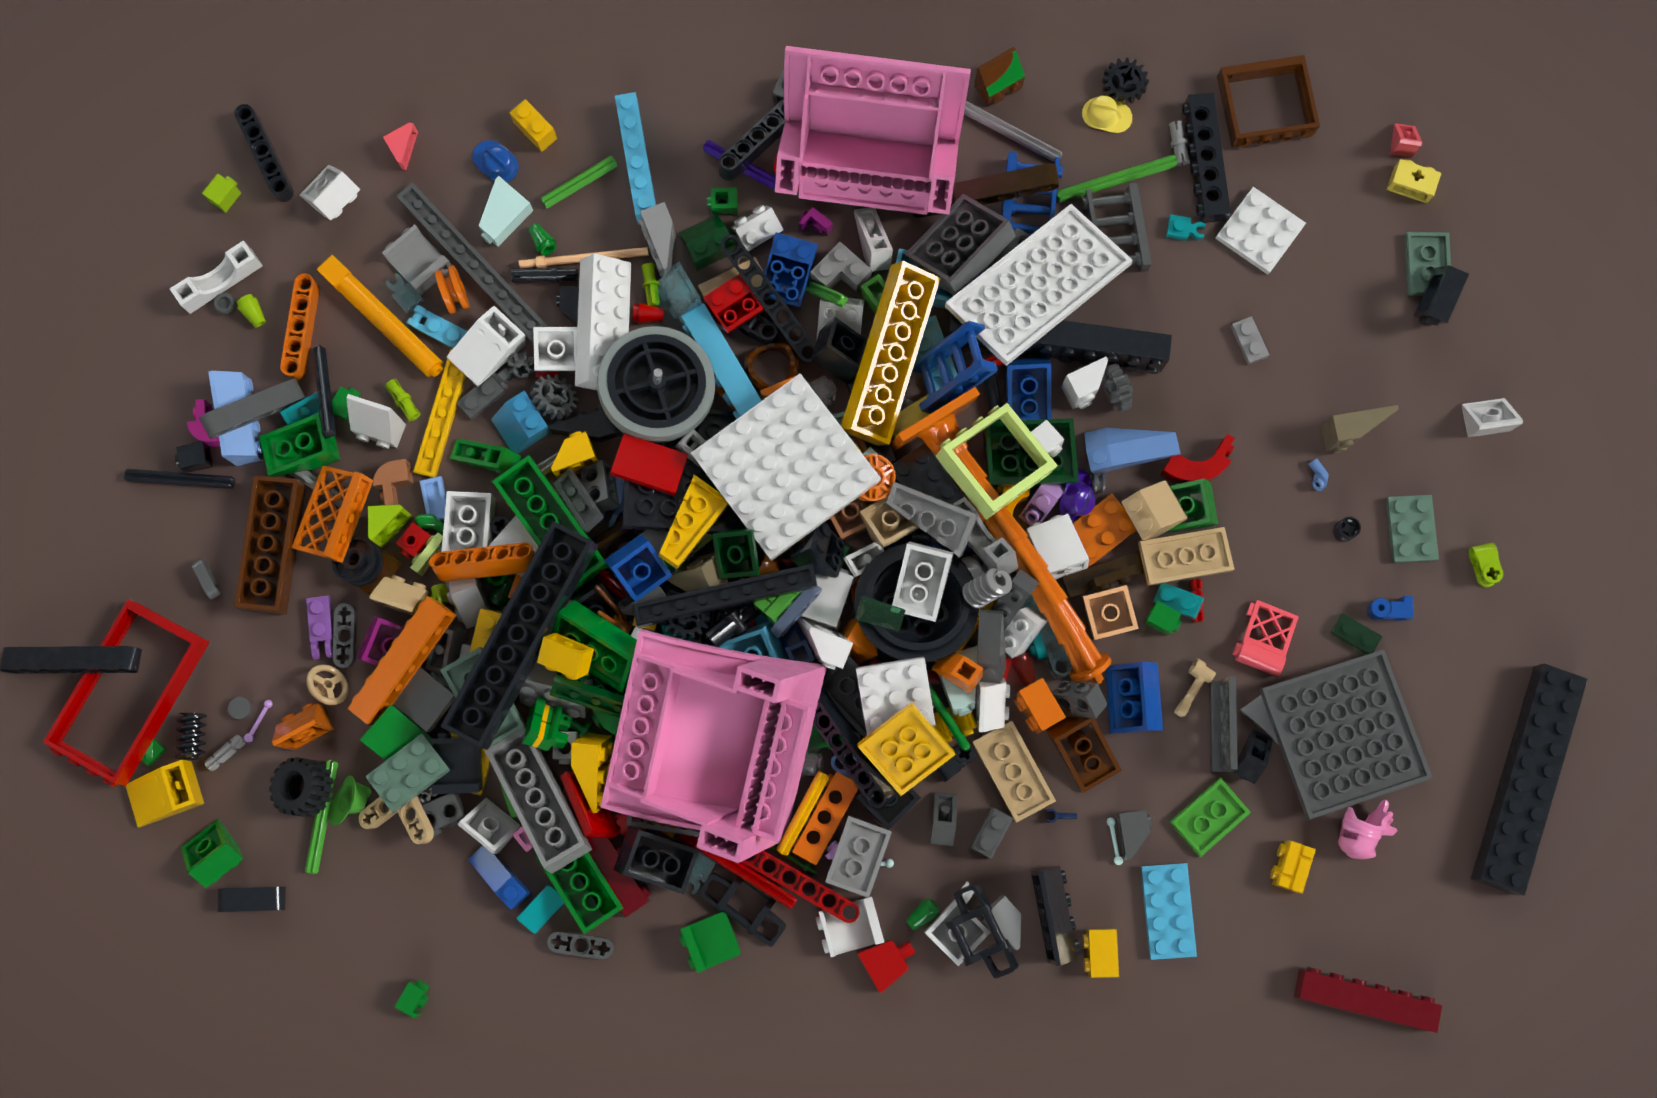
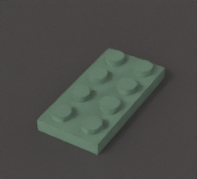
M482 647L477 648L440 670L455 697L460 692L483 650ZM514 703L491 746L526 727Z

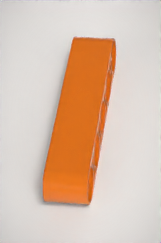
M306 273L298 275L294 281L280 364L281 371L289 379L295 378L297 381L302 380L306 375L320 292L318 283ZM311 283L308 289L303 290L305 284ZM308 303L304 310H300L303 304ZM304 324L302 330L296 331L299 325ZM296 345H301L298 351L293 352ZM297 365L296 371L290 373V368Z
M526 542L435 553L430 558L429 565L438 579L444 582L525 573L535 551Z

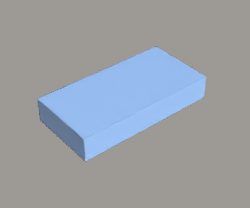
M438 476L421 480L420 486L426 514H433L440 521H444L446 491L443 477Z

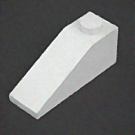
M863 208L854 210L863 256L867 266L872 269V272L890 269L893 249L876 209Z

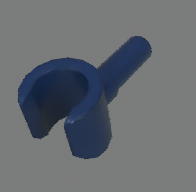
M1054 809L1046 811H1052L1056 815L1055 819L1046 820L1050 823L1057 821V819H1077V813H1062Z

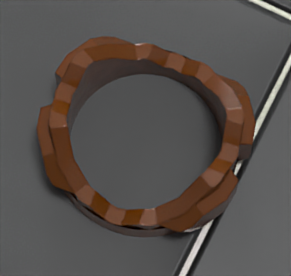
M770 343L747 353L744 361L745 372L749 373L748 378L754 388L762 390L772 386L763 382L753 371V364L756 358L767 351L780 352L790 361L789 374L785 380L797 376L799 371L798 360L794 359L795 351L788 343Z

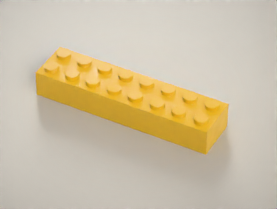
M905 261L892 264L841 424V427L847 434L877 446L890 444L941 279Z

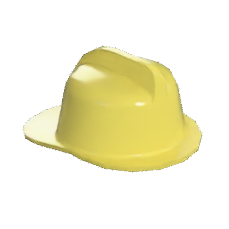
M1109 96L1092 98L1085 103L1082 109L1084 122L1095 129L1111 133H1121L1126 131L1132 123L1130 108L1126 104L1122 105L1120 101L1115 102Z

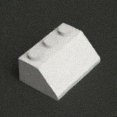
M799 618L797 622L811 652L814 654V658L830 669L835 670L836 666L843 669L853 642L837 631Z

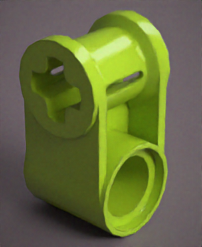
M1487 543L1470 547L1468 551L1469 559L1473 565L1478 584L1482 587H1491L1495 583L1500 582L1503 578V570L1496 545L1494 543Z

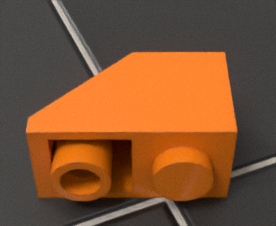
M957 653L937 660L932 667L933 671L968 694L973 691L983 677V668L964 655Z

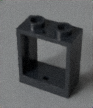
M1450 265L1434 268L1414 313V317L1419 318V323L1426 326H1439V324L1448 323L1469 273Z

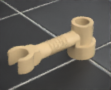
M1199 658L1193 662L1188 671L1189 674L1195 677V681L1174 711L1180 717H1185L1188 713L1191 703L1203 683L1207 682L1209 684L1216 675V672L1208 668L1206 663Z

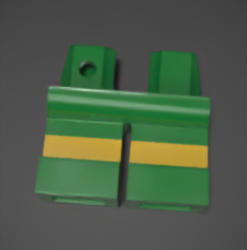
M537 697L529 709L522 743L546 751L551 746L563 749L569 735L558 731V729L567 731L572 717L562 713L563 706L553 708L545 704V699Z

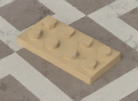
M1225 527L1144 540L1138 543L1147 586L1235 570Z
M1013 721L1005 724L1003 728L996 729L972 742L1015 823L1056 802Z

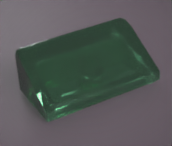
M861 596L856 619L899 632L906 610Z

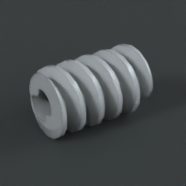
M990 569L964 584L963 596L972 607L981 608L1010 592L1012 588L1011 577L1004 570Z

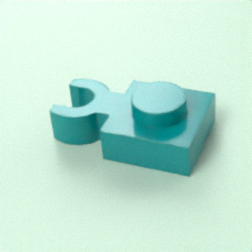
M1170 214L1166 237L1187 241L1190 235L1195 240H1202L1204 234H1199L1196 229H1204L1206 224L1203 222L1191 224V218Z

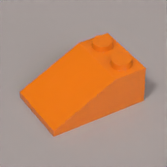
M310 703L302 708V712L296 715L292 713L281 719L282 722L276 725L272 743L276 747L295 751L335 728L324 706L318 703Z

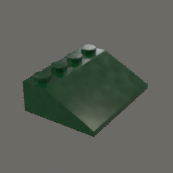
M1073 418L1021 420L1030 432L1047 420L1064 438L1063 449L1052 458L1058 466L1035 485L1078 483ZM995 421L983 429L988 482L992 486L1016 485L1039 469L1002 421Z

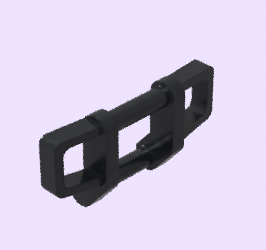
M712 873L699 891V895L714 906L717 911L726 913L745 927L747 933L754 935L770 947L776 943L786 928V923L771 911L776 900L737 876L734 882H731L717 873ZM712 880H717L729 888L720 902L706 892V888ZM742 882L768 899V902L754 922L727 904ZM766 915L780 927V930L773 939L768 938L757 930Z
M973 883L956 891L954 898L961 914L945 924L948 930L951 929L964 956L963 961L965 965H971L983 958L994 978L1005 976L1018 969V963L1010 947L1011 945L1008 939L1004 938L991 911L993 908L979 883ZM972 890L975 892L981 906L968 911L962 894ZM983 914L996 943L972 953L959 925ZM1003 950L1010 967L999 970L990 955Z

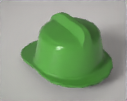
M349 775L346 777L342 787L331 802L329 822L331 825L337 826L348 814L363 811L372 792L371 788L355 782L353 776Z

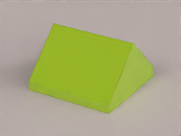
M401 505L368 506V538L381 548H384L413 516Z

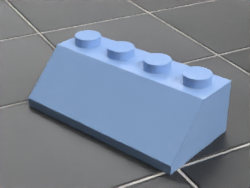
M208 371L214 410L250 396L251 391L254 390L252 380L242 372ZM255 421L219 436L222 456L236 466L263 461V451L258 433L261 431L259 422Z

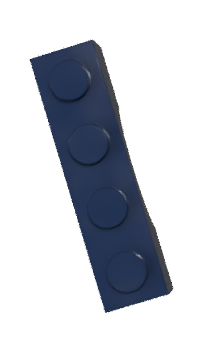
M796 621L788 632L780 638L789 660L816 663L807 640Z

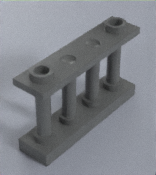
M1129 184L1126 191L1121 195L1092 198L1091 189H1086L1084 197L1081 198L1082 210H1086L1087 219L1096 227L1124 223L1131 225L1132 232L1130 235L1109 237V239L1116 245L1129 243L1135 245L1136 253L1129 256L1133 260L1132 264L1139 266V272L1148 271L1152 262L1138 184ZM1119 203L1128 205L1129 212L1126 215L1096 218L1094 207Z

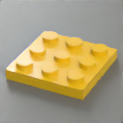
M910 702L857 743L858 748L900 796L956 755L951 746L913 702Z

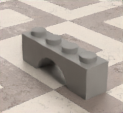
M965 497L953 503L952 505L978 515L967 544L988 568L1004 570L1008 574L1018 569L1015 550L1003 538L997 540L991 535L974 506Z

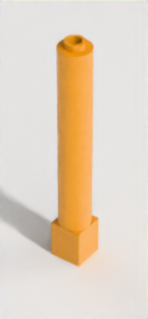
M333 255L317 268L322 277L341 293L427 377H436L442 372L443 361Z

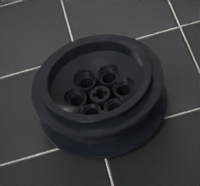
M907 544L882 552L866 566L855 590L853 620L857 617L864 635L876 647L878 656L874 658L879 662L887 663L924 656L926 670L931 671L935 661L956 653L955 651L964 645L975 628L979 608H974L967 603L962 593L964 584L970 582L973 578L967 568L953 556L939 607L941 619L934 622L891 611L887 605L893 603ZM900 623L905 626V629L897 630L894 625ZM919 628L925 629L927 634L919 635L916 630Z

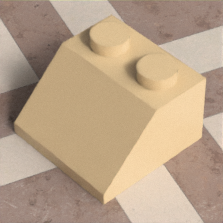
M1167 481L1141 489L1121 501L1142 540L1155 539L1188 519Z
M393 575L392 578L384 576L371 593L370 599L382 606L414 615L418 610L420 602L425 600L427 596L430 597L431 593L425 590V585L413 582V585L405 583V579Z

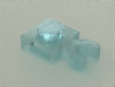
M396 273L395 277L398 279L396 284L392 285L388 280L385 282L390 290L396 291L392 296L407 314L424 300L409 282L404 285L402 277Z
M700 851L688 883L694 885V890L691 893L693 895L700 888L699 880L705 883L717 863Z

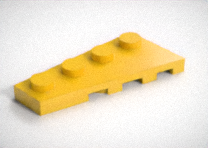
M696 475L692 478L659 553L660 558L676 569L679 568L729 505L720 492Z

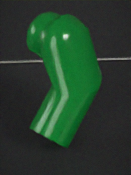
M419 514L415 517V524L421 529H434L443 535L444 523L433 514Z

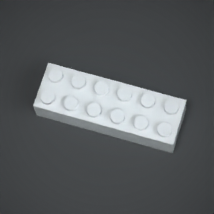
M595 253L580 260L575 386L597 390L598 370L605 353L616 340L629 332L630 262Z

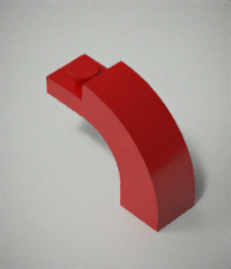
M1227 434L1222 439L1213 456L1206 461L1195 462L1181 455L1172 456L1160 475L1177 484L1199 479L1212 481L1232 462L1228 457L1235 447L1231 445L1235 438Z

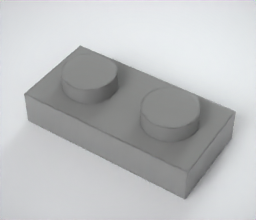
M1252 316L1230 326L1247 365L1269 356Z

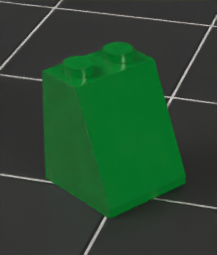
M390 705L360 741L386 761L419 735L423 734L429 743L430 739L434 736L422 729L396 706Z

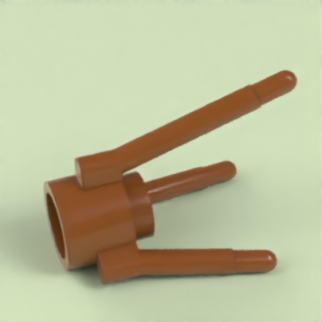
M596 585L595 589L618 616L615 615L611 618L602 611H598L597 614L629 634L632 624L627 621L628 616L621 612L599 585Z

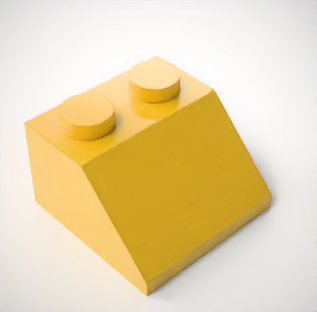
M578 431L569 435V438L564 440L551 467L557 479L568 469L578 475L581 468L598 462L592 442L586 432Z

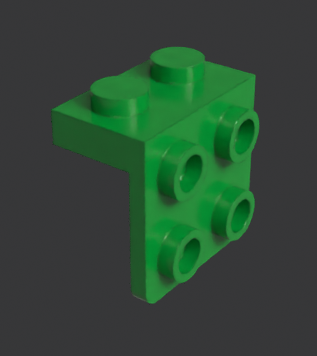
M724 912L680 929L682 934H679L680 942L683 948H688L690 956L687 957L688 963L692 970L696 969L697 973L739 956L741 953L728 916Z

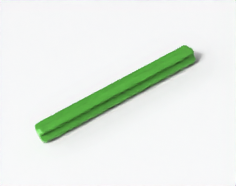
M327 760L324 764L327 766L326 769L331 772L329 777L333 778L334 782L331 784V788H334L338 762ZM330 793V802H326L327 807L324 810H320V813L314 817L305 866L306 873L317 874L319 872L333 793Z

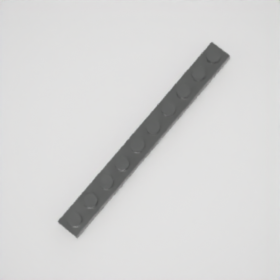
M412 182L396 196L398 200L534 344L533 327L548 326Z

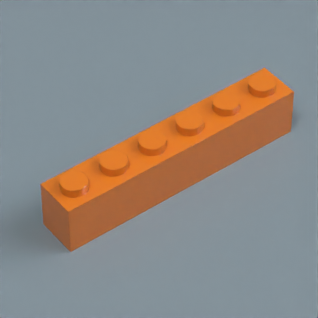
M427 596L425 600L421 601L418 605V610L406 622L403 631L394 639L386 655L379 660L377 668L368 676L365 685L353 697L348 709L366 724L373 725L386 709L395 703L457 615L438 600Z

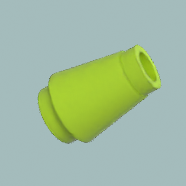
M252 294L245 295L236 302L238 305L237 309L255 328L266 323L259 302Z

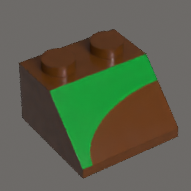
M1012 47L977 68L974 87L987 106L992 103L998 104L1009 93L1012 92L1014 94L1022 89L1025 74L1016 49Z

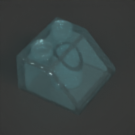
M680 262L674 264L658 281L660 289L657 291L663 301H668L671 306L668 308L673 319L678 318L681 324L684 323L681 316L702 305L699 294Z

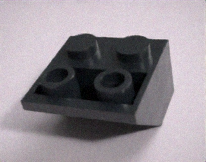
M822 523L792 545L789 558L798 567L813 564L815 574L836 578L839 576L845 544L827 524Z

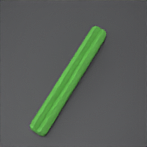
M613 156L607 157L542 196V203L546 208L553 206L616 168V160Z

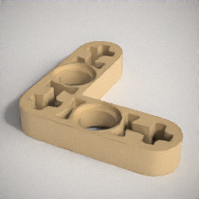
M417 796L395 813H392L390 809L387 813L384 811V801L381 797L377 798L360 812L359 823L364 829H375L398 812L413 843L427 844L433 839V827ZM410 808L415 810V818L413 820L409 817Z

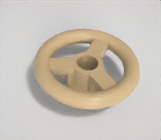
M318 665L313 667L307 675L306 683L308 690L319 702L326 705H337L347 698L349 693L347 679L335 667ZM325 671L333 674L334 677L324 679L316 674ZM340 682L342 692L339 697L335 698L333 689L335 684Z

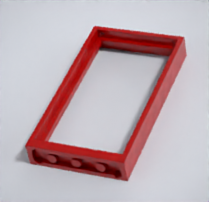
M130 599L126 601L100 646H119L137 614L190 642L191 645L118 770L111 769L63 741L103 673H84L43 741L44 744L50 747L49 751L58 756H67L69 763L76 766L83 765L86 767L85 772L96 777L98 775L104 777L103 782L113 787H116L117 784L127 786L210 641Z

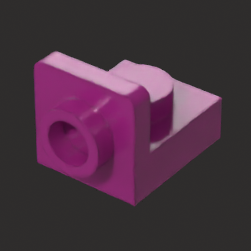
M813 207L809 212L805 211L799 218V230L802 232L810 224H812L811 226L815 231L820 234L823 232L827 236L833 230V223Z

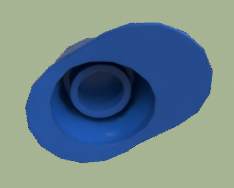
M487 140L478 144L473 150V163L494 182L498 176L505 182H509L517 175L518 161L502 144Z

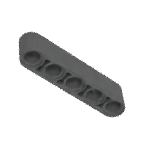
M294 378L207 412L199 420L209 438L213 439L280 412L306 398Z

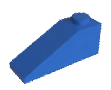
M483 845L468 859L510 910L516 909L532 893L496 854L491 853Z

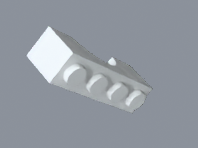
M243 240L225 252L223 261L214 270L202 276L187 277L171 287L170 290L179 304L191 314L263 265L253 250Z

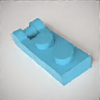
M416 305L413 310L415 312L414 315L406 322L409 327L451 349L468 332L419 305ZM422 317L427 319L424 325L419 323Z

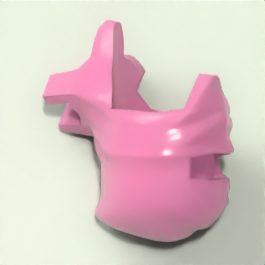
M1382 800L1377 809L1370 813L1365 821L1359 820L1356 817L1352 807H1347L1338 840L1340 849L1347 856L1353 859L1376 857L1375 848L1381 836H1393L1398 831L1397 828L1390 826L1394 820L1392 818L1393 812H1387L1389 808L1388 800Z

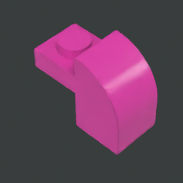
M205 399L196 400V407L193 408V417L196 421L187 422L190 433L208 446L220 447L219 436L210 439L199 420L202 415L212 411V405Z

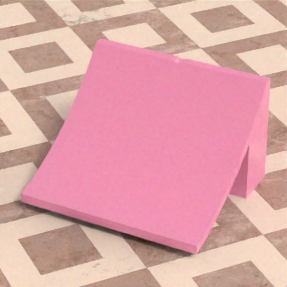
M786 46L784 60L785 124L777 154L775 192L797 195L799 186V198L925 215H927L928 210V212L949 215L955 180L958 144L971 69Z
M639 630L601 808L646 820L700 830L697 848L736 863H740L779 843L790 824L826 667L818 663L744 653L682 640L647 630Z

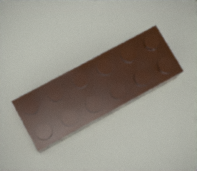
M254 475L234 607L237 609L287 615L296 550L292 548V545L300 527L306 487L298 479Z

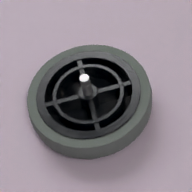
M643 327L626 333L607 350L598 370L597 392L606 416L620 431L652 443L669 442L685 436L692 429L698 427L706 417L712 406L715 394L714 371L705 351L691 337L667 327Z

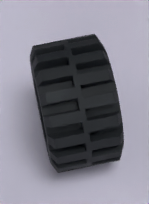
M295 757L287 759V762L283 761L279 764L280 768L274 770L275 775L270 779L272 785L269 786V792L272 793L270 800L275 801L273 806L279 809V812L286 815L312 817V815L319 814L320 810H324L327 807L326 802H330L331 797L329 796L330 793H333L334 789L331 788V784L334 782L333 778L329 777L331 772L326 769L327 766L316 760ZM302 779H304V789L299 796V785Z

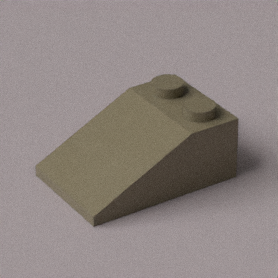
M1398 405L1333 415L1321 426L1326 451L1334 450V453L1347 451L1348 447L1353 446L1356 441L1399 410Z

